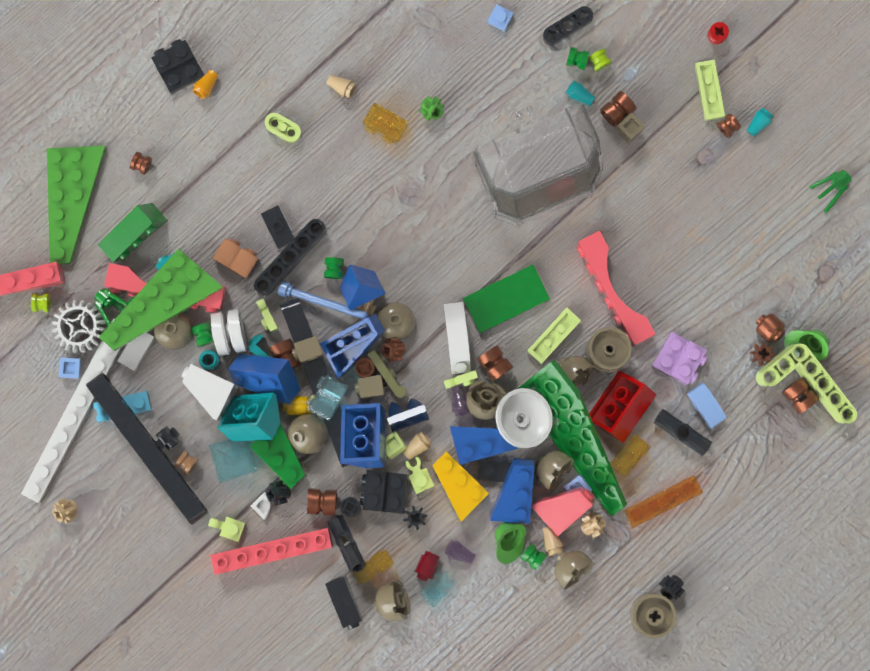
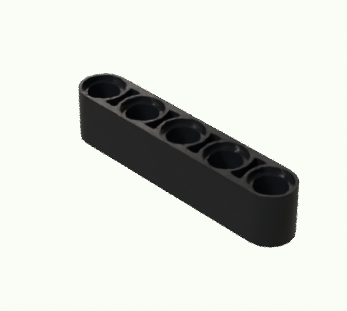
M312 219L254 282V289L261 296L271 294L324 237L326 227L323 221ZM316 224L322 226L321 232L317 234L312 232V227ZM307 239L309 244L307 247L301 248L298 245L299 241ZM288 253H294L295 259L292 262L285 261V256ZM276 267L282 268V273L278 277L272 275V270ZM264 281L268 282V289L260 291L259 284Z

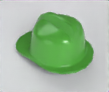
M817 329L809 331L793 330L785 336L784 345L787 348L792 344H805L816 359L821 361L829 353L828 345L830 344V339ZM796 348L794 353L795 356L798 358L800 355V351L798 348Z
M502 522L496 529L494 537L497 542L496 557L499 562L509 564L520 556L526 535L524 525L514 522Z

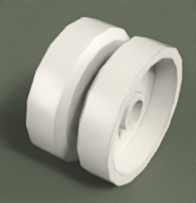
M228 310L227 322L221 312L211 314L212 336L218 355H229L231 343L237 353L247 351L245 329L240 310Z

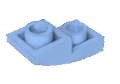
M701 383L687 393L694 408L700 412L709 428H713L727 418L704 383Z

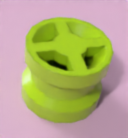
M605 48L598 50L588 57L589 61L593 62L596 72L608 67L612 63V60L606 55L607 51Z
M32 293V312H38L39 310L50 312V293H44L43 295Z

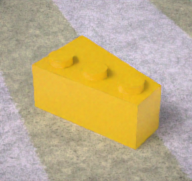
M445 452L432 466L462 522L489 493L456 460Z

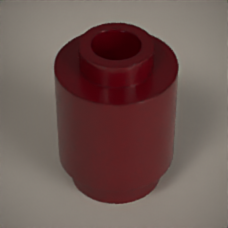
M425 551L424 555H421L414 571L418 573L416 577L426 582L428 579L432 580L439 566L440 557Z

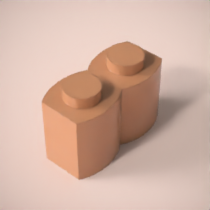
M230 238V240L224 239L213 259L236 274L248 279L259 261V258L256 257L257 253L249 248L246 250L240 248L241 243L233 238Z

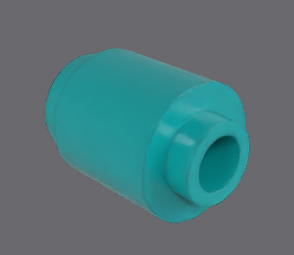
M206 350L200 354L199 364L205 370L214 371L219 368L221 359L214 351ZM214 358V362L209 365L208 359Z

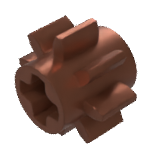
M398 338L385 339L386 343L383 344L381 349L382 355L388 358V362L402 360L401 356L406 352L405 344L399 341Z
M765 342L761 343V347L754 344L755 351L749 352L754 357L751 362H759V367L763 366L764 361L768 364L770 357L775 356V354L771 353L773 346L767 347ZM762 350L766 354L763 358L761 355H758V352Z

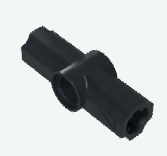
M664 409L658 413L653 422L677 441L682 442L701 456L707 452L712 444V441ZM680 427H684L687 430L685 438H681L678 435Z
M343 515L331 517L327 524L349 571L353 573L363 570L366 563Z

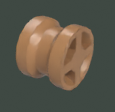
M184 451L174 467L182 469L184 474L188 476L199 459L196 457L192 458L187 451Z

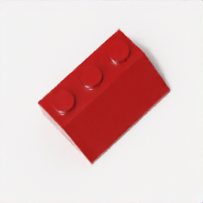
M619 370L589 415L594 425L624 443L657 394L644 383Z

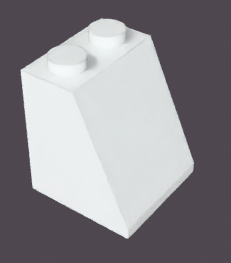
M191 364L190 367H186L183 371V384L213 419L221 421L239 386Z

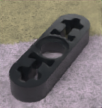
M587 6L578 8L547 27L543 32V41L549 46L556 45L590 24L593 18V11ZM581 12L584 14L588 13L587 20L585 18L578 21L579 26H577L575 19L580 18ZM565 21H570L573 24V29L566 31L563 29L562 24ZM557 26H559L560 32L555 35V40L552 38L548 39V32L554 34L558 30Z

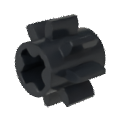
M166 426L156 434L158 440L155 443L160 449L166 447L169 451L180 442L177 438L180 434L175 428L169 429Z
M282 480L270 483V488L266 490L268 501L274 502V506L288 503L287 499L291 496L290 488L283 484Z
M412 506L413 511L409 512L406 510L408 518L403 519V521H409L408 528L415 525L416 529L419 530V524L426 525L423 518H426L428 515H422V507L417 511L415 506ZM419 513L421 521L412 523L410 515Z
M667 575L659 583L662 586L661 594L669 600L673 598L677 600L685 592L682 588L684 582L676 575L671 577Z

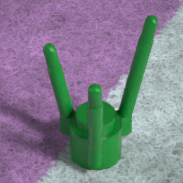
M841 170L838 173L833 172L830 176L809 186L812 189L831 180L832 185L818 196V199L826 196L834 188L839 190L824 210V213H827L842 193L849 188L848 184L852 182L851 176L845 170Z
M106 288L100 289L94 296V300L97 301L94 305L99 309L108 326L111 324V321L103 308L106 307L108 309L114 305L122 312L124 308L117 302L124 306L128 305L127 302Z

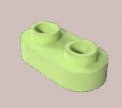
M271 113L265 118L266 129L288 143H295L300 139L301 130L296 123L278 113ZM273 121L279 123L277 127L272 126ZM290 131H295V135L292 137H290L288 133Z

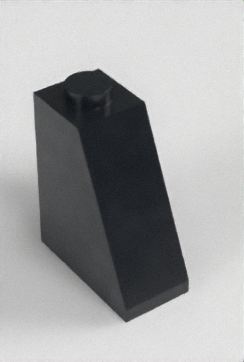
M344 575L326 582L325 586L342 627H348L350 630L360 626L359 622L363 619L347 576Z

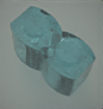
M326 375L325 378L321 377L316 386L319 390L316 395H311L307 405L310 412L330 422L349 387Z

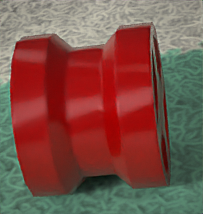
M723 22L714 23L708 31L709 41L717 45L722 44L729 35V28Z

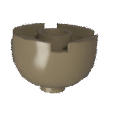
M391 302L383 306L378 312L377 316L385 329L382 335L384 338H398L399 341H402L413 332L415 317L412 310L405 304Z
M180 313L154 327L155 338L166 349H182L193 338L191 329L193 323L188 316Z
M571 356L568 359L565 357L558 363L575 386L581 383L585 385L595 371L593 369L595 368L594 365L581 356Z
M485 380L477 381L468 390L466 396L467 407L476 418L481 420L496 418L498 404L506 393L497 383L492 382V384L485 383Z
M305 414L294 419L288 429V440L291 446L302 454H313L322 450L325 442L328 440V429L322 419L319 420L314 414Z
M561 451L549 452L547 455L542 454L537 460L536 476L539 482L548 490L553 491L564 481L562 477L565 473L569 474L574 465V460Z
M564 551L557 557L558 562L555 565L554 572L559 584L568 589L576 584L583 574L586 575L592 569L594 563L584 552L570 551L567 553Z
M399 580L384 584L378 590L376 600L374 601L375 610L388 621L408 619L406 615L410 614L408 593L403 594L401 588L404 585Z

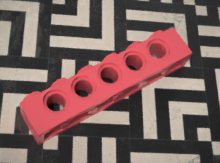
M329 528L220 552L210 556L215 575L333 547Z

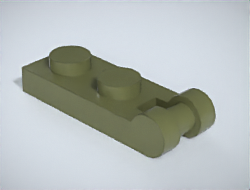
M375 350L370 352L368 356L396 397L404 398L407 391L405 387L399 386L395 381L398 377L392 368L389 370L384 365L386 360L381 352L376 353Z

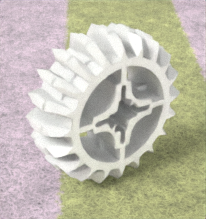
M73 300V307L69 303H65L67 309L65 310L60 307L59 311L62 314L54 315L58 318V322H52L53 325L57 326V328L52 329V332L59 333L54 337L55 340L62 339L59 345H66L65 350L67 351L72 348L74 353H77L79 348L82 353H85V346L88 350H93L91 344L93 343L98 346L99 343L96 339L99 338L100 332L106 330L100 327V325H104L106 322L99 320L103 317L101 313L96 314L99 309L97 307L92 308L93 304L90 302L85 306L84 300H81L79 305L76 300ZM83 311L76 319L68 318L74 312ZM89 314L93 319V330L90 329L87 325V321L89 319L87 317ZM72 322L75 323V324L78 323V324H80L81 326H83V328H85V329H87V330H86V331L83 330V329L79 330L77 327H75V325H73V324H71V323H72ZM65 323L68 324L71 329L69 339L65 334ZM82 334L90 335L89 338L82 342H75L76 338L79 339Z

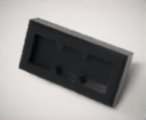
M278 205L261 213L278 249L288 245L294 239Z

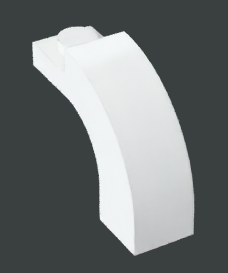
M463 302L444 304L451 374L471 372Z

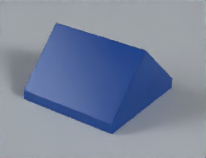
M349 265L339 287L349 310L386 294L375 271L354 265Z

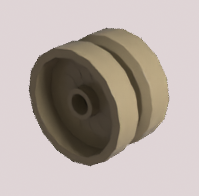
M601 328L593 334L586 344V359L594 365L595 368L593 369L604 374L614 373L621 369L631 357V341L626 333L618 328Z
M654 592L644 593L638 596L632 603L630 620L634 628L642 635L649 638H662L668 635L675 626L677 620L676 609L673 603L665 596ZM653 612H655L656 616L654 618H650L649 614H653Z

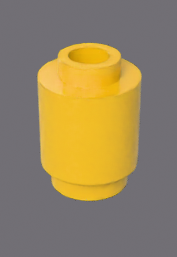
M296 396L290 405L284 403L283 411H287V415L302 416L311 414L312 398Z

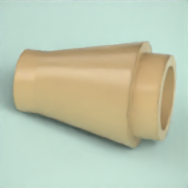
M333 74L327 80V85L344 98H351L357 89V85L354 84L353 80L337 77Z
M424 432L417 433L403 453L411 460L413 457L429 449L432 442Z
M550 527L543 528L545 553H548L550 557L564 552L562 548L564 545Z

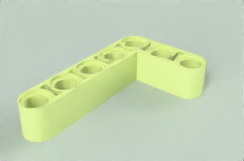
M805 344L789 345L760 369L756 375V381L759 385L774 386L796 369L836 422L852 423L857 418V411ZM796 348H798L800 351V355L798 358L795 356L794 353ZM781 360L785 362L784 370L780 368ZM808 363L812 366V371L810 373L807 371L806 368ZM767 372L771 376L769 382L765 380V374ZM820 379H822L824 382V386L822 389L819 387ZM832 394H833V395L835 396V398H836V401H835L834 404L831 402V399H830L831 396H832ZM844 410H846L848 414L846 419L843 418Z

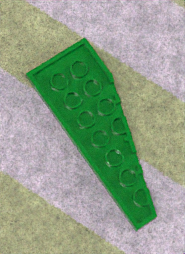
M554 359L517 389L526 388L534 390L548 402L553 420L549 433L550 438L561 452L574 460L573 468L579 475L583 476L591 487L593 494L610 516L623 509L627 502L579 390Z

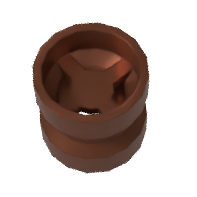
M361 358L355 364V371L361 378L371 377L375 372V365L370 359Z

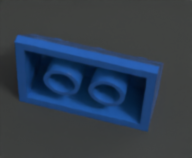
M381 403L342 405L341 464L362 468L385 467L386 410Z

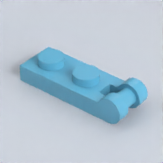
M148 391L122 396L135 414L152 410ZM98 402L93 403L94 409L97 410V423L111 420Z

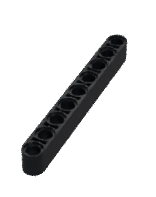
M299 298L281 304L280 307L294 343L313 337ZM319 357L302 365L340 462L342 410L322 357ZM341 464L342 468L349 466L346 464Z
M101 372L89 381L86 386L187 521L193 525L208 514L203 503L163 450L155 443L154 438L107 376Z

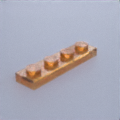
M692 475L623 511L631 527L634 528L702 494L703 491L695 475Z

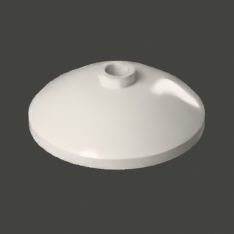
M526 388L516 389L507 393L499 402L496 410V424L502 437L511 445L519 448L535 447L541 444L551 431L552 412L548 402L538 392ZM517 417L521 419V423L517 422Z

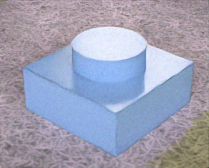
M496 4L487 23L505 32L513 12Z
M60 358L59 377L80 379L82 359Z
M581 474L564 486L567 491L578 487L588 489L590 492L592 491Z

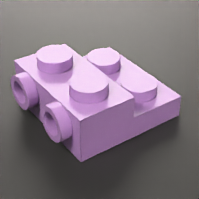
M671 332L652 367L682 384L688 385L689 382L693 383L697 378L698 373L695 371L698 366H703L708 358L705 355L707 350Z

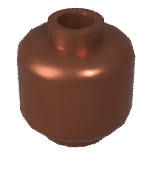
M763 314L756 321L758 325L756 332L768 343L778 342L786 332L784 330V322L774 314H768L767 316Z

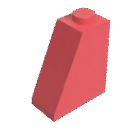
M578 487L538 499L531 507L559 536L592 507L595 500L593 499L594 495L588 489Z

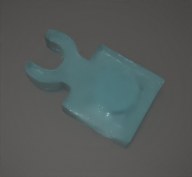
M448 572L441 576L439 583L433 579L420 591V594L432 607L448 594L444 589L452 587L456 582L455 580L451 583L445 582L444 579Z

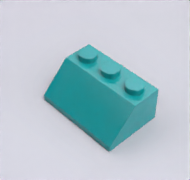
M262 393L233 396L217 428L232 442L273 439L280 425L276 394Z

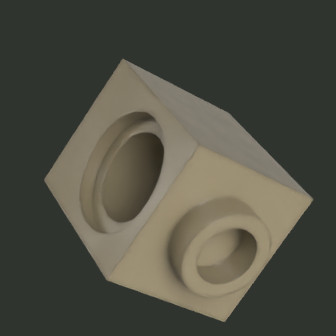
M630 113L617 126L615 131L629 144L644 130L645 125L633 113Z
M317 336L294 343L295 349H292L295 360H300L301 364L324 356Z
M382 376L358 378V383L355 384L356 395H360L361 399L385 396Z

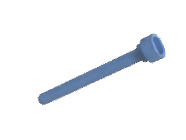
M282 281L279 286V296L285 298L294 296L360 319L368 318L367 312L355 308L349 310L346 305L295 289L289 282Z

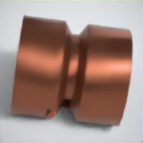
M619 91L612 97V103L607 102L600 109V113L605 120L615 128L624 120V116H628L637 109L634 102L622 91Z
M292 339L281 341L268 348L272 358L289 359L292 369L302 365L300 360L296 361L292 349H295Z
M498 345L477 359L482 368H487V375L492 382L513 368L509 360L503 358L504 353Z
M803 377L782 391L788 401H793L792 406L798 414L806 411L819 400L813 390H808L809 385ZM804 393L806 397L799 401L797 398Z
M309 488L307 514L318 515L320 512H323L324 515L335 516L337 490L326 489L324 492H321L320 489Z

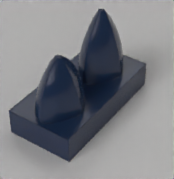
M410 399L407 411L405 412L394 402H391L389 405L387 420L392 433L429 419L425 405H422L416 399Z

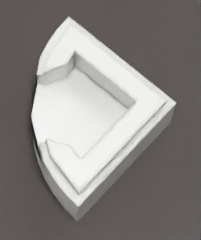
M266 492L251 505L264 520L268 517L271 509V503L267 499Z

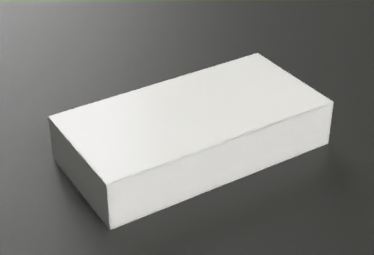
M146 332L128 343L118 362L136 371L155 337Z

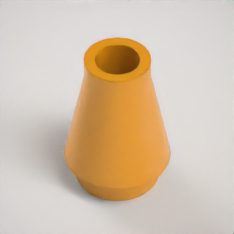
M209 70L193 85V93L201 99L209 97L219 77L218 74L213 70Z

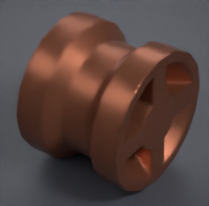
M727 114L725 120L717 123L718 129L727 138H730L734 131L741 129L740 123L732 114Z
M137 151L131 160L129 168L133 171L138 170L140 174L146 175L151 166L152 157L142 156V153Z

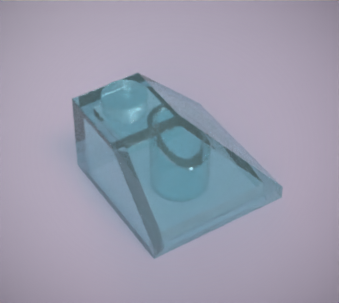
M230 439L209 445L219 483L258 472L249 441L232 442Z

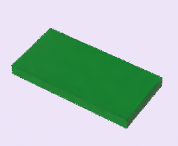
M533 264L463 298L479 333L550 300Z

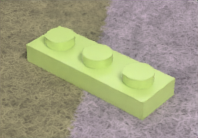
M715 60L695 63L705 121L724 118L725 112Z
M566 308L527 352L542 364L581 320Z

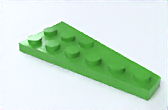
M106 146L47 148L50 263L58 262L63 265L71 264L78 243L77 239L84 223V216L88 210Z
M178 249L99 338L116 351L140 335L151 331L159 324L189 309L197 302L208 298V296L216 291H220L223 289V286Z

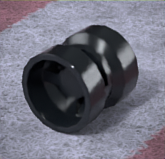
M354 497L343 499L340 505L342 514L347 517L357 515L361 509L359 500Z

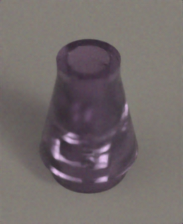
M462 386L451 388L452 412H454L455 416L469 414L470 411L467 407L466 395Z
M451 540L444 553L450 559L471 564L475 558V554L457 540Z

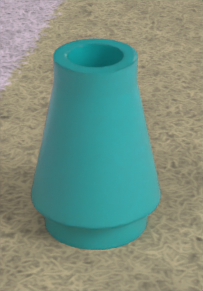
M575 80L572 81L565 92L569 95L568 98L588 106L592 104L596 97L579 81L576 82Z
M764 108L757 110L746 131L753 137H756L757 134L772 123L774 116Z

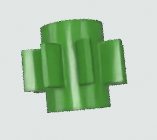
M428 96L421 102L419 112L423 114L426 120L429 121L432 118L436 121V119L442 116L443 107L445 106L438 97L435 96L432 99Z

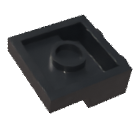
M175 40L171 43L172 47L166 50L164 48L158 49L153 53L154 56L151 57L171 95L195 83L204 76L186 40Z
M367 470V473L362 476V485L365 486V492L360 496V505L363 506V510L405 514L409 474Z

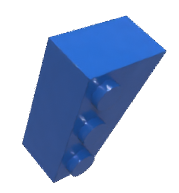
M374 314L320 343L338 378L346 375L353 368L356 362L383 335L385 329L377 314Z
M239 354L228 368L235 385L259 394L275 393L277 401L288 405L291 404L301 390L289 359Z
M450 426L460 465L518 449L508 443L498 429Z
M513 459L494 506L490 511V521L530 524L534 459Z

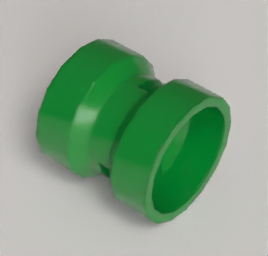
M571 47L566 66L572 67L575 65L579 69L585 70L590 52L586 50L578 51L577 48Z
M326 257L324 264L327 269L324 271V278L343 279V272L340 269L344 266V259Z
M210 322L191 328L192 333L197 336V347L214 343L212 333L209 332L211 330Z
M530 543L519 558L524 562H528L530 567L536 570L547 555L542 551L539 552L536 546Z

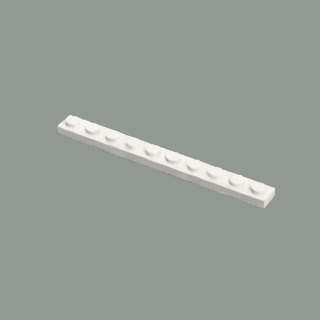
M101 341L21 493L22 495L37 503L41 502L95 400L86 384L101 372L106 376L108 375L121 348L114 351L105 342Z

